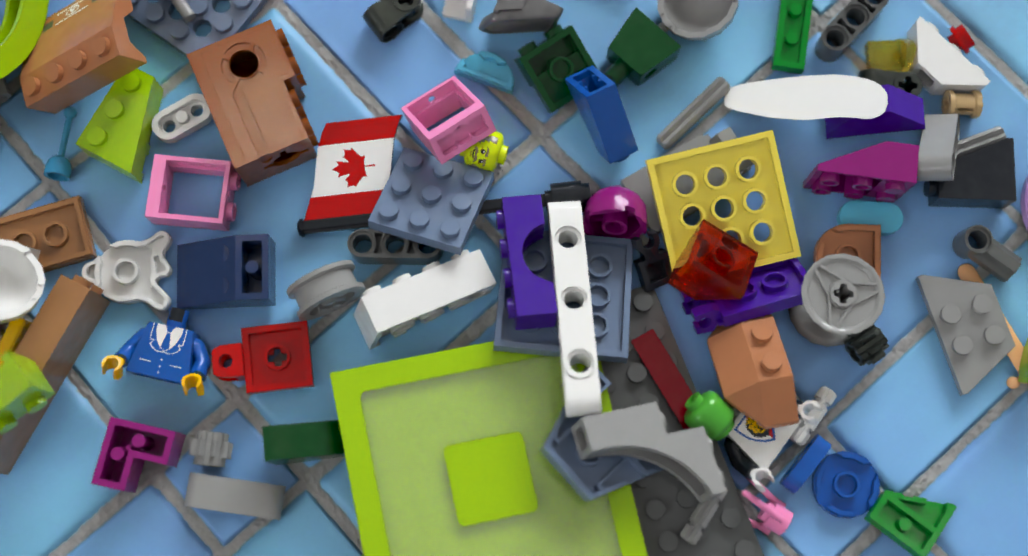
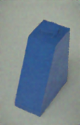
M593 65L565 78L570 93L599 154L611 164L613 162H621L627 159L630 154L638 151L616 83Z

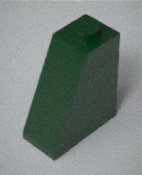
M339 420L262 427L266 462L283 465L345 457Z

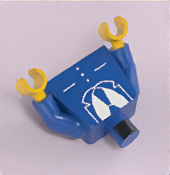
M171 307L166 325L149 322L145 328H141L114 355L106 356L101 364L102 374H106L109 369L114 368L113 378L116 380L122 378L123 367L127 366L126 371L132 374L182 385L184 395H188L190 388L196 387L197 395L202 396L204 394L203 383L210 369L211 361L205 342L201 340L200 335L186 329L190 312Z

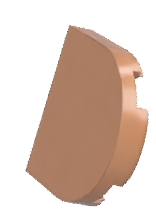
M841 224L829 229L818 239L814 248L813 261L816 262L827 255L845 253L863 259L875 269L881 278V225Z

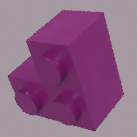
M110 417L91 484L136 493L145 460L177 467L186 435L176 431Z

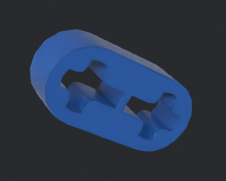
M819 434L815 435L792 463L779 483L791 493H796L813 473L832 445Z

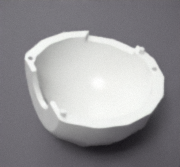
M0 239V324L18 320L34 309L43 294L46 281L42 265L32 254V250L16 241Z

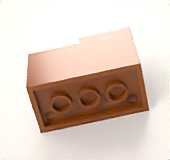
M271 19L186 54L232 164L247 186H251L317 157L314 147L319 145L300 102L301 99L305 98L301 87L307 84L282 28L275 30Z

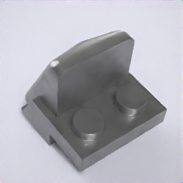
M498 0L493 13L482 19L479 30L490 34L545 32L557 25L563 8L547 0Z

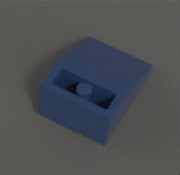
M269 234L233 235L177 245V308L209 309L276 306L275 242Z

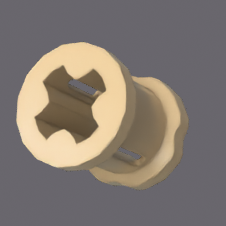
M946 90L942 97V114L959 113V115H969L971 119H977L980 117L983 108L981 92L974 90L971 93H954L953 90Z

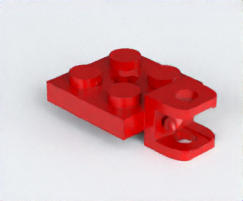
M307 321L241 328L242 343L220 345L211 351L213 374L226 382L245 380L246 393L248 395L314 387ZM276 349H280L282 354H287V359L282 361L281 366H276L274 362H269V356H273ZM232 359V364L224 368L225 362Z

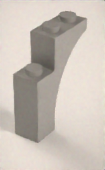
M657 402L582 417L571 427L581 460L618 455L651 462L677 477L694 494L699 503L711 501L726 492L724 475L717 466L713 455V443L710 437L707 436L704 426L667 434L666 419L664 414L659 411Z

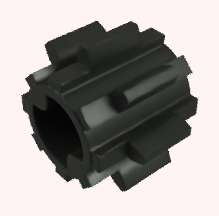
M874 324L860 333L848 334L849 338L843 343L851 358L860 366H864L866 363L868 365L877 363L886 356L884 350L889 348L887 338Z

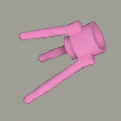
M748 480L755 487L753 481ZM765 486L766 491L762 492V494L769 500L766 503L749 491L743 490L742 495L761 509L758 514V518L762 520L761 522L749 518L752 527L766 535H769L771 531L778 536L782 535L790 525L794 515L785 508L786 504L776 498Z

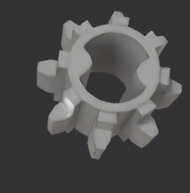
M198 431L197 439H191L189 455L194 456L193 464L225 467V460L231 459L233 443L228 442L229 434Z

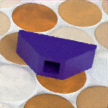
M889 84L881 85L888 95V105L882 115L873 119L825 118L826 139L925 129L923 98Z

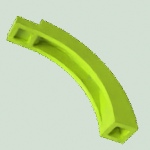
M6 0L4 18L0 27V79L18 68L36 46L46 21L49 0Z

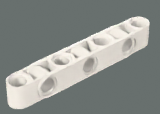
M581 201L548 202V228L553 282L558 310L557 328L566 417L596 415L602 413ZM569 242L574 244V247L565 248L560 244ZM568 302H577L581 305V307L577 309H571L567 307L565 304H567ZM579 363L585 365L588 370L578 373L573 371L571 366Z

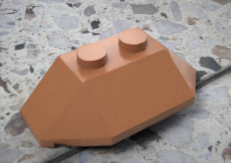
M768 314L726 327L724 325L717 326L707 338V345L724 401L745 416L756 421L765 430L797 424L799 417L793 373L774 317Z

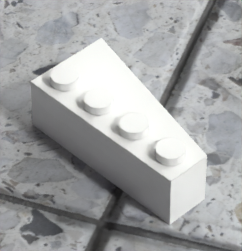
M466 249L462 251L461 255L454 254L451 257V261L440 264L439 261L428 264L422 268L421 273L411 276L410 273L403 274L392 281V285L384 288L376 285L365 290L362 293L363 296L360 297L354 318L369 350L380 345L379 339L391 333L396 338L413 327L415 321L420 320L421 323H428L445 312L444 307L448 306L450 311H453L489 294L497 283L481 250L478 249L470 253Z

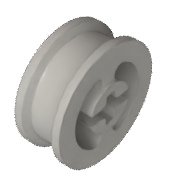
M342 260L325 265L304 275L290 285L287 289V295L290 299H295L300 308L297 312L299 320L307 321L325 316L348 305L362 295L366 288L362 282H357L353 274L355 265L353 261Z

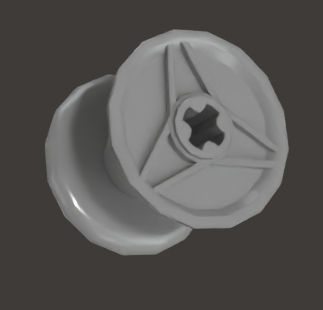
M845 253L827 255L814 262L804 275L801 288L803 304L788 308L790 320L798 333L811 343L826 347L843 345L844 341L849 338L848 334L860 333L869 328L882 313L885 301L883 282L875 269L860 257Z

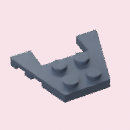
M585 366L582 372L587 371L588 368ZM598 369L600 391L602 393L612 383ZM565 405L540 449L544 457L585 503L664 470L651 462L629 456H601L581 460L571 427L582 417L586 416L566 417Z

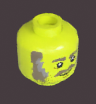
M495 131L461 152L460 156L464 157L466 165L492 172L496 169L498 163L504 165L509 146L503 145V134Z

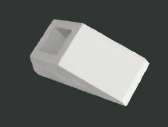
M921 16L907 32L908 72L919 76L922 81V87L931 95H943L946 90H953L954 93H971L974 90L981 91L990 82L979 66L967 60L955 44L949 43L939 34L934 24L926 22Z

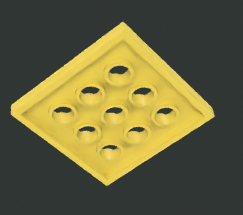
M773 130L645 160L675 287L801 256ZM744 160H750L755 165V173L749 179L742 177L739 172V166ZM714 167L720 168L724 173V180L719 186L711 185L707 178L708 172ZM681 175L689 176L693 182V187L687 194L680 193L676 188V181ZM753 191L758 192L763 200L761 207L757 210H751L746 203L748 194ZM720 199H726L731 204V212L725 218L719 217L715 212V204ZM693 206L699 210L700 219L695 225L690 226L685 223L683 213L688 207ZM759 223H765L770 230L768 238L762 242L756 240L753 234L755 226ZM730 230L734 231L739 239L738 244L733 249L725 248L722 243L723 235ZM697 238H702L707 243V251L700 257L694 256L690 249L691 243Z

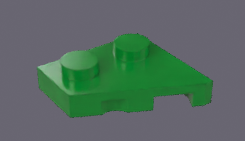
M885 490L880 493L877 501L864 519L913 556H927L957 507L950 503L940 504L927 501L926 498L917 496L907 497L902 493Z

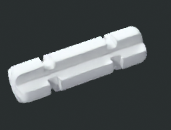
M826 386L819 388L813 401L818 403L823 412L811 410L808 413V416L815 418L817 421L815 425L808 424L800 416L799 419L802 422L789 438L792 442L799 446L805 445L811 436L809 433L814 432L828 411L826 407L831 406L837 395L833 390Z

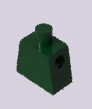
M636 7L608 47L606 58L613 65L604 75L616 83L617 87L626 77L639 86L677 58L681 46Z

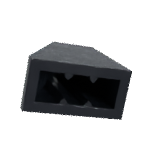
M1013 138L1003 139L956 159L953 181H924V194L928 196V206L1006 208L1015 202L1017 198Z

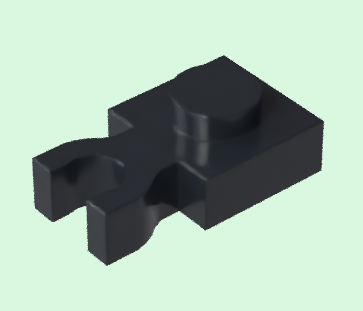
M653 229L647 231L649 241L645 246H643L640 238L636 236L631 238L632 246L640 254V258L633 260L640 284L646 292L673 281L668 252L663 248L658 249L660 239L658 232Z

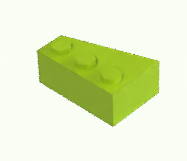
M138 68L115 80L75 144L92 158L142 184L143 166L146 155H149L150 150L149 141L152 133V120L159 112L164 92L163 88L153 76Z
M11 351L5 352L0 357L3 361V364L0 366V434L13 429L18 424L17 419L26 413L32 414L41 410L47 405V399L55 394L34 360Z

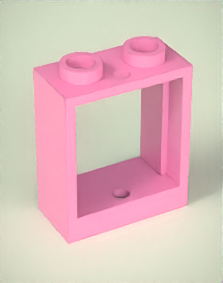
M456 76L450 77L401 108L414 134L441 164H444L497 131L485 105ZM431 96H434V99L432 101H429V98ZM461 107L465 109L431 131L427 130V128Z
M154 154L145 217L151 223L157 225L229 231L230 222H234L236 219L237 206L236 203H233L235 191L240 189L241 177L235 170L232 161ZM174 172L224 176L218 218L168 213Z

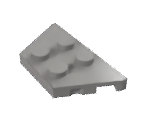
M928 275L918 276L915 279L959 395L967 394L1015 347L992 284Z

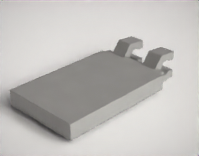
M731 127L717 133L712 138H710L709 134L705 136L701 134L666 155L735 139L737 136ZM750 160L742 161L739 166L740 174L742 175L751 170V166L754 163ZM645 166L621 180L620 184L622 187L636 192L642 198L646 205L647 228L649 230L653 229L659 234L661 232ZM714 167L710 169L707 175L709 183L713 186H719L723 182L724 173L720 168ZM681 175L676 181L677 190L682 194H687L691 191L693 187L692 179L687 175ZM693 206L688 207L683 213V219L697 212L698 209Z

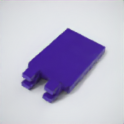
M796 257L702 280V284H696L680 290V295L684 301L682 302V308L686 315L691 314L695 320L692 322V325L697 335L712 332L717 325H724L726 327L802 305L801 288L804 275L807 272Z

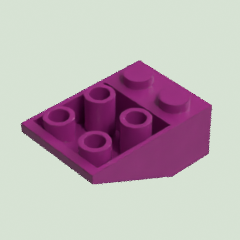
M885 141L819 163L804 180L803 188L812 189V193L819 195H828L831 192L844 193V197L850 199H860L863 196L875 197V200L878 202H895V200H898L917 183L919 145Z

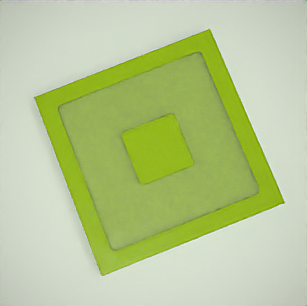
M494 341L330 373L364 556H648L631 484L585 503L540 452L543 443L564 406L560 357L493 351ZM597 361L598 369L603 373L601 361ZM579 363L571 366L573 371L581 373L585 365ZM607 388L601 393L602 413L613 411Z

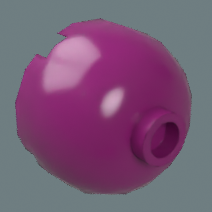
M614 185L598 190L589 198L583 212V226L586 235L631 239L635 236L640 238V234L644 233L645 235L647 232L646 205L636 192L619 185Z

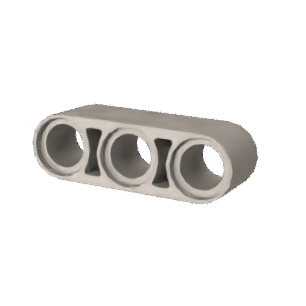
M959 113L926 114L924 116L925 129H922L919 145L918 181H953L960 136Z
M190 472L184 506L280 520L286 486Z

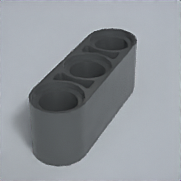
M851 0L825 28L815 44V52L819 59L825 62H833L839 59L879 16L889 0H876L877 4H873L869 0ZM847 18L855 20L858 26L850 24ZM830 39L835 41L838 44V47L830 46L826 40Z
M373 229L355 230L348 237L347 241L351 255L361 264L428 265L439 261L443 256V250L436 248L434 252L425 254L420 251L421 243ZM363 240L372 243L370 250L366 253H358L355 250L357 244ZM393 241H401L405 245L401 252L394 254L388 251L389 244Z

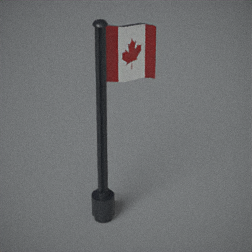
M403 115L326 123L317 148L314 188L305 219L301 218L297 223V231L301 237H305V234L369 227L368 219L391 175L394 140ZM580 180L550 184V190L544 191V194H541L542 206L546 207V210L548 202L580 200L582 212H584L585 206L591 197L589 183H581ZM502 198L485 200L479 215L495 213L496 210H501Z

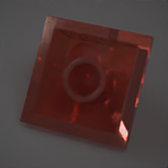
M703 219L676 261L668 284L694 300L741 299L745 295L758 252Z

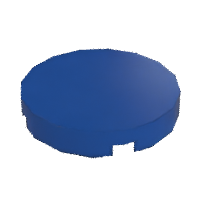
M840 451L827 455L819 463L812 474L811 489L816 502L825 512L835 517L854 518L869 511L877 501L880 493L878 474L875 473L874 468L871 466L872 464L867 458L855 452Z

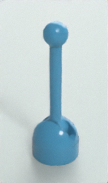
M72 106L66 107L64 110L66 120L58 155L48 159L43 175L55 181L65 182L69 181L71 177L72 167L64 156L72 119L77 115V110Z

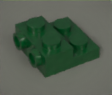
M558 24L544 33L546 37L544 41L538 45L535 44L534 40L518 49L520 56L514 59L529 86L534 87L549 113H553L573 100L565 78L592 65L596 67L572 25L562 29L561 25Z

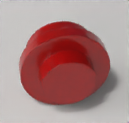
M962 24L956 28L952 26L949 28L952 34L947 39L960 50H963L965 54H968L970 52L969 49L975 45L974 41Z

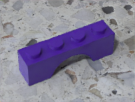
M541 194L502 197L501 210H496L495 214L497 230L503 229L504 239H499L500 258L507 259L508 267L503 268L504 288H510L511 298L506 299L508 319L514 318L515 330L555 327L558 310L554 282L536 276L527 267L523 258V254L530 245L543 239L545 220Z

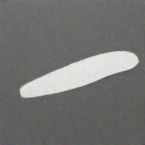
M835 74L786 77L739 84L730 87L729 92L724 97V106L729 109L767 118L815 120L834 117L873 119L882 115L888 105L887 92L880 84L866 78Z

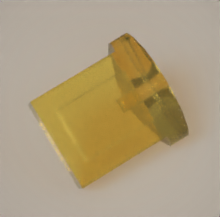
M908 38L867 41L864 46L867 69L908 72L913 63L916 44Z

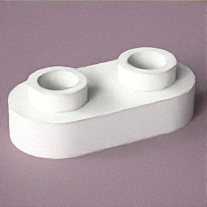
M198 93L190 94L158 112L152 120L154 134L165 143H175L209 124L213 117L204 95ZM197 109H203V113L200 116H194V112ZM169 125H176L172 132H166Z

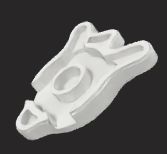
M158 231L144 241L123 240L110 244L111 247L102 256L98 255L93 261L83 266L82 277L103 289L102 294L113 302L130 305L143 302L148 303L158 311H166L170 308L172 301L170 296L159 286V280L168 278L173 273V269L165 257L166 252L172 245L173 239L166 231Z

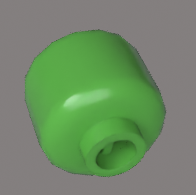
M707 391L702 394L696 392L684 405L687 409L684 415L685 424L690 429L704 426L706 434L711 440L719 441L723 439L734 427L733 408L714 391Z

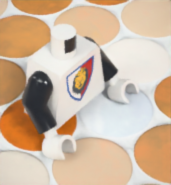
M796 399L798 417L802 416L810 425L817 424L815 418L808 416V413L811 410L823 412L818 403L812 400L803 403ZM731 406L734 411L733 420L735 424L730 433L724 437L723 446L731 466L748 480H752L759 492H765L766 490L760 483V480L768 478L773 483L775 482L768 467L802 420L799 419L797 424L765 430L756 421Z

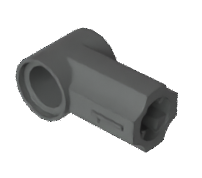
M974 225L959 232L952 241L953 250L959 257L971 259L1002 282L1008 281L1021 265L1022 258L996 241L991 231L982 225ZM969 236L976 240V249L969 244Z

